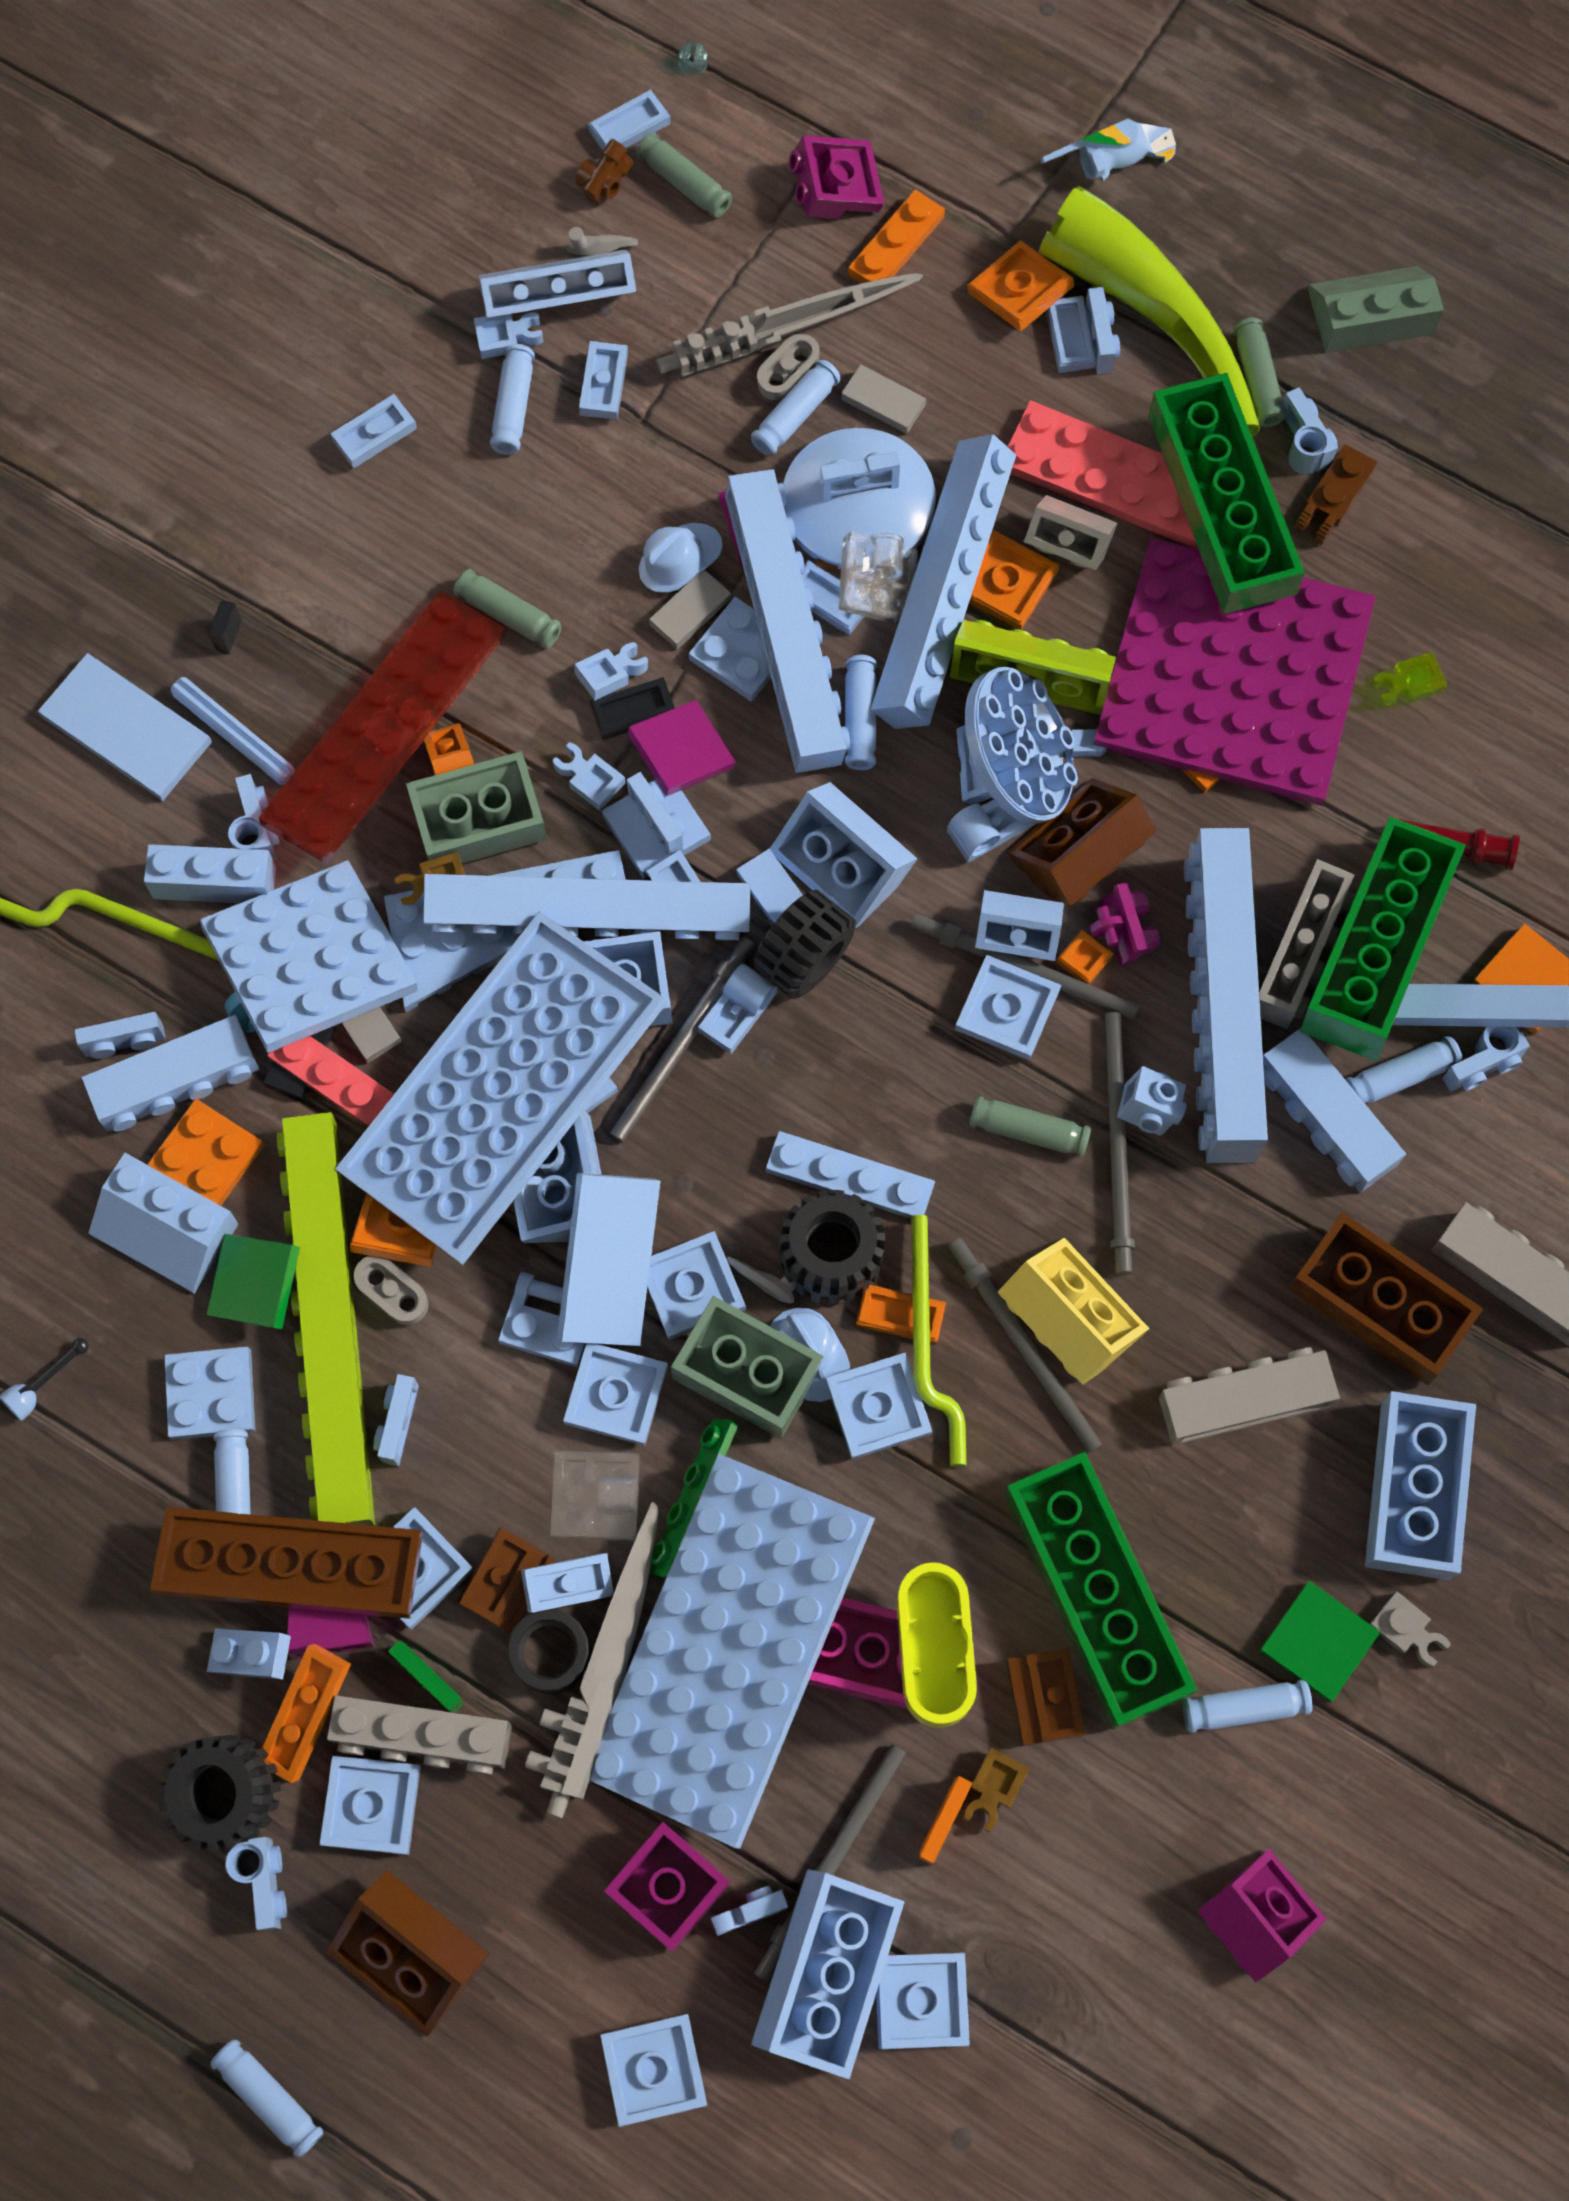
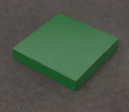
M225 1234L207 1315L282 1329L300 1247Z
M1309 1580L1259 1652L1297 1680L1307 1682L1312 1691L1327 1702L1332 1703L1372 1646L1380 1631Z

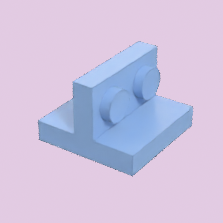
M641 772L627 779L628 796L602 810V817L643 879L648 877L646 870L678 850H681L683 855H686L711 840V834L682 790L666 796L656 780L648 783Z

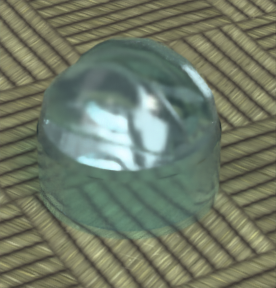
M689 41L681 47L678 55L680 69L688 75L703 73L708 66V54L701 43ZM690 54H695L694 62L688 61Z

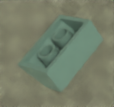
M1419 266L1308 285V292L1325 353L1435 335L1444 312L1435 277Z
M522 751L406 783L428 861L458 852L463 864L547 840L544 822Z
M712 1296L672 1364L671 1375L672 1379L782 1439L799 1410L824 1356L723 1300Z

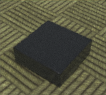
M225 600L220 602L209 631L216 651L230 654L242 622L237 606L233 602Z

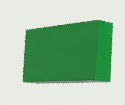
M398 1640L388 1651L451 1713H457L465 1705L463 1703L464 1700L403 1641L400 1642Z

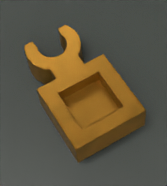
M455 852L420 863L423 874L421 876L415 877L412 874L406 873L397 876L394 880L396 885L409 882L414 886L413 894L401 899L403 905H411L416 903L421 895L424 894L425 874L465 875L459 854Z
M990 1748L971 1786V1789L981 1793L979 1800H975L968 1805L964 1812V1820L969 1822L975 1810L982 1809L986 1811L989 1820L985 1825L984 1831L989 1833L998 1821L996 1810L998 1803L1009 1809L1011 1808L1030 1768Z

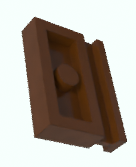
M501 1527L497 1530L457 1604L511 1634L513 1628L520 1622L527 1609L521 1569L553 1563L555 1558Z
M1069 1648L1007 1658L1006 1663L1022 1747L1084 1736L1085 1729Z

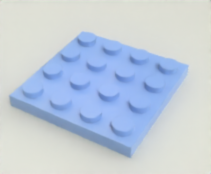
M349 860L272 890L268 894H262L200 919L201 928L267 1053L417 991V982Z

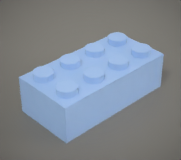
M1393 1391L1382 1400L1365 1567L1451 1580L1461 1573L1476 1404Z
M807 1869L751 2045L850 2079L904 1901L827 1873Z

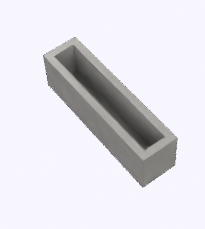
M1466 1202L1455 1215L1431 1252L1569 1346V1272L1564 1269V1264L1555 1256L1548 1253L1541 1254L1531 1247L1529 1240L1520 1232L1503 1228L1494 1221V1216L1485 1208L1478 1205L1471 1206Z
M1303 1348L1287 1354V1360L1273 1363L1272 1358L1267 1357L1248 1363V1369L1233 1373L1231 1367H1225L1207 1373L1208 1379L1192 1382L1191 1377H1184L1168 1382V1389H1164L1158 1399L1171 1445L1175 1446L1333 1407L1339 1401L1340 1396L1326 1350L1313 1353L1312 1348Z

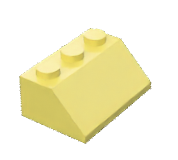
M1065 1238L1027 1260L997 1292L1006 1301L1008 1308L1032 1329L1038 1341L1047 1346L1063 1363L1065 1370L1073 1377H1076L1082 1385L1102 1372L1149 1329Z

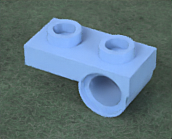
M1300 387L1287 392L1282 405L1286 412L1284 420L1295 436L1288 455L1289 465L1300 474L1319 473L1329 468L1334 460L1338 449L1336 437L1329 428L1326 429L1318 417L1315 403L1312 399L1305 397ZM1302 447L1311 448L1315 452H1306Z
M251 774L235 778L245 816L234 820L229 827L228 837L233 849L269 850L273 861L277 860L273 846L280 844L274 822L266 823L263 810L270 809L264 787H256ZM246 836H258V839L253 844H241V841Z
M993 799L983 806H980L978 803L972 804L958 812L947 826V833L967 863L1035 824L1025 823L1012 817Z
M741 964L727 981L723 989V995L698 1026V1032L732 1054L776 996L778 988L747 965Z
M1486 1027L1475 1044L1476 1054L1452 1065L1442 1079L1450 1092L1460 1087H1463L1465 1091L1472 1090L1487 1080L1486 1075L1496 1070H1499L1501 1074H1505L1523 1063L1521 1058L1530 1045L1517 1027ZM1496 1037L1501 1039L1506 1046V1050L1494 1048L1489 1038Z
M268 1837L248 1839V1842L239 1843L229 1851L226 1858L227 1872L235 1881L252 1885L256 1930L269 1931L281 1929L280 1918H286L287 1905L284 1891H277L276 1873L282 1872L280 1847L273 1846V1839ZM254 1851L260 1860L259 1868L253 1875L244 1876L239 1869L240 1859L245 1853Z

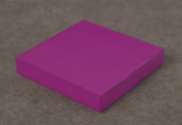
M697 700L632 725L627 733L666 796L732 770L736 763Z

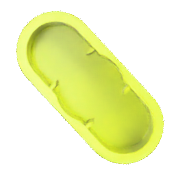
M926 1563L915 1567L905 1576L897 1596L903 1693L905 1704L917 1721L929 1727L945 1728L961 1721L969 1712L976 1697L977 1684L969 1594L965 1581L953 1568L941 1563Z

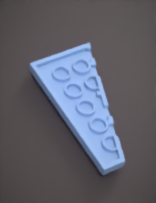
M619 850L490 875L626 880ZM414 890L384 896L391 937L417 982V991L402 997L406 1012L419 1006L418 1003L436 993L440 995L451 989L452 984L471 974L476 975L498 963L521 934H513L514 926H497V934L473 933V925H457L456 932H432V924H424V894L421 895L416 903L411 905H403L401 899L411 896Z

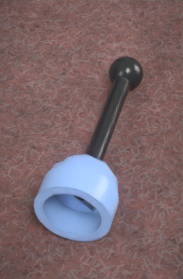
M84 1338L75 1339L72 1343V1348L30 1386L24 1384L11 1386L0 1395V1400L22 1422L36 1407L35 1392L77 1354L86 1353L89 1349L88 1341Z

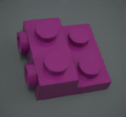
M803 135L796 148L791 151L788 160L789 171L797 174L798 178L795 200L798 205L804 206L806 217L840 219L845 210L879 213L885 203L871 141Z

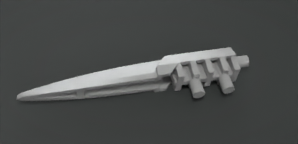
M913 273L875 280L816 295L772 310L769 309V306L755 310L748 316L740 317L738 323L727 321L722 323L720 329L713 331L712 327L704 329L702 335L691 333L686 335L684 341L680 339L673 341L671 345L673 354L656 359L658 369L661 374L679 369L681 376L685 377L777 345L781 338L836 318L918 282L923 275Z
M654 1502L651 1503L633 1544L599 1632L580 1686L583 1699L572 1697L566 1715L548 1709L544 1710L539 1725L560 1732L558 1739L555 1742L551 1757L530 1751L525 1764V1768L545 1774L541 1788L553 1792L546 1813L559 1818H563L570 1797L576 1799L584 1798L610 1712L624 1679L639 1624L650 1572V1561L653 1555L659 1512L658 1506Z

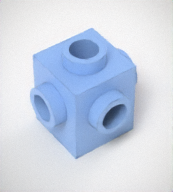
M1142 1066L1124 1085L1117 1118L1134 1124L1145 1132L1161 1136L1173 1124L1178 1125L1185 1114L1187 1104L1183 1101L1186 1085L1172 1079L1165 1073L1155 1072Z

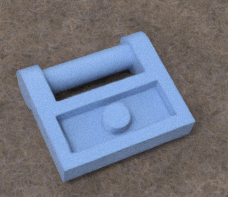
M522 1271L518 1277L514 1296L498 1340L499 1344L577 1368L580 1366L586 1343L562 1342L558 1340L560 1316L526 1306L529 1295L561 1304L563 1288L535 1280L533 1274Z

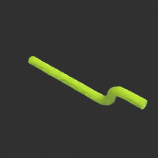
M65 890L57 895L46 909L38 912L0 898V915L27 926L37 928L49 926L57 921L71 905H81L218 960L208 939L86 890Z
M926 1215L911 1216L915 1387L919 1396L927 1405L945 1413L949 1423L950 1467L961 1468L967 1466L964 1413L954 1399L936 1391L931 1382L928 1220Z

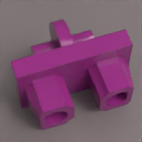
M1127 883L1116 884L1113 887L1114 891L1100 900L1101 907L1097 909L1099 921L1093 923L1090 930L1093 937H1105L1108 947L1115 948L1120 966L1131 965L1141 955L1154 951L1160 945L1161 940L1156 928L1153 926L1141 928L1138 919L1148 912L1149 903L1146 893L1129 891Z

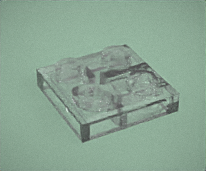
M849 532L843 536L838 610L898 625L917 569L918 550L905 547L904 539L893 533H876L869 537Z
M555 1451L551 1538L635 1541L637 1537L640 1454Z

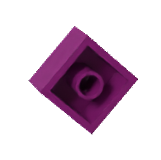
M662 1822L604 1892L671 1952H674L731 1883L730 1880L669 1826Z

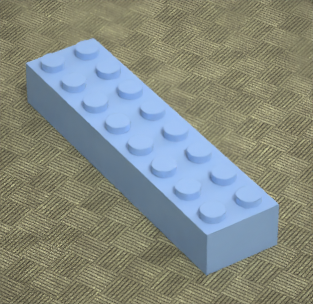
M1200 828L1196 842L1190 843L1189 858L1184 860L1185 882H1191V895L1186 897L1187 919H1193V933L1188 935L1189 957H1195V971L1190 973L1191 995H1197V1009L1192 1011L1193 1033H1199L1200 1038L1199 1048L1194 1050L1195 1072H1201L1202 1075L1201 1086L1196 1089L1197 1111L1204 1112L1203 1126H1199L1198 1146L1199 1150H1206V1163H1255L1268 1140L1249 828Z

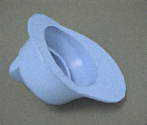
M690 523L679 527L658 529L650 535L645 543L644 555L639 565L641 581L647 588L655 592L669 593L679 590L720 556L723 547L720 534L715 528L702 523Z
M793 1308L782 1312L773 1320L770 1327L824 1356L804 1399L816 1402L831 1399L825 1382L826 1377L850 1370V1363L842 1344L829 1322L820 1313L809 1308Z

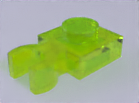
M1433 651L1396 663L1393 669L1396 675L1382 672L1377 674L1371 683L1372 688L1384 685L1391 691L1381 696L1379 700L1381 706L1393 704L1397 700L1398 695L1405 694L1408 703L1444 692L1448 686Z

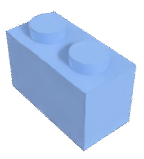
M984 890L975 948L1055 961L1062 926L1064 903Z

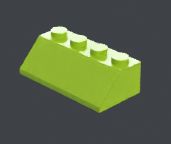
M963 620L954 642L950 678L974 683L979 676L1000 667L1014 668L1028 675L1033 680L1039 679L1046 687L1047 695L1054 704L1101 715L1116 657L1110 656L1105 651L1097 648L1082 649L1070 646L1067 642L1060 639L1045 640L1033 637L1030 633L1019 629L1008 631L996 628L991 623L983 620H975L973 622Z

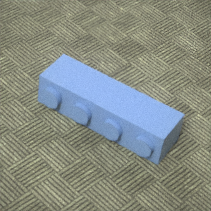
M627 250L478 275L487 318L636 292L631 256Z
M235 1014L83 1076L82 1080L97 1118L108 1132L111 1130L123 1131L129 1129L137 1123L136 1120L150 1114L158 1116L168 1113L175 1108V1104L186 1099H202L210 1095L214 1091L213 1088L225 1083H241L249 1079L252 1072L260 1069L245 1032Z
M1299 1029L1263 1055L1264 1084L1271 1091L1277 1090L1286 1101L1285 1108L1289 1115L1296 1122L1304 1123L1312 1133L1311 1140L1315 1147L1322 1154L1326 1155L1328 1153L1338 1165V1174L1347 1185L1351 1187L1354 1185L1361 1193L1399 1165L1406 1155L1404 1150L1309 1035L1300 1032Z

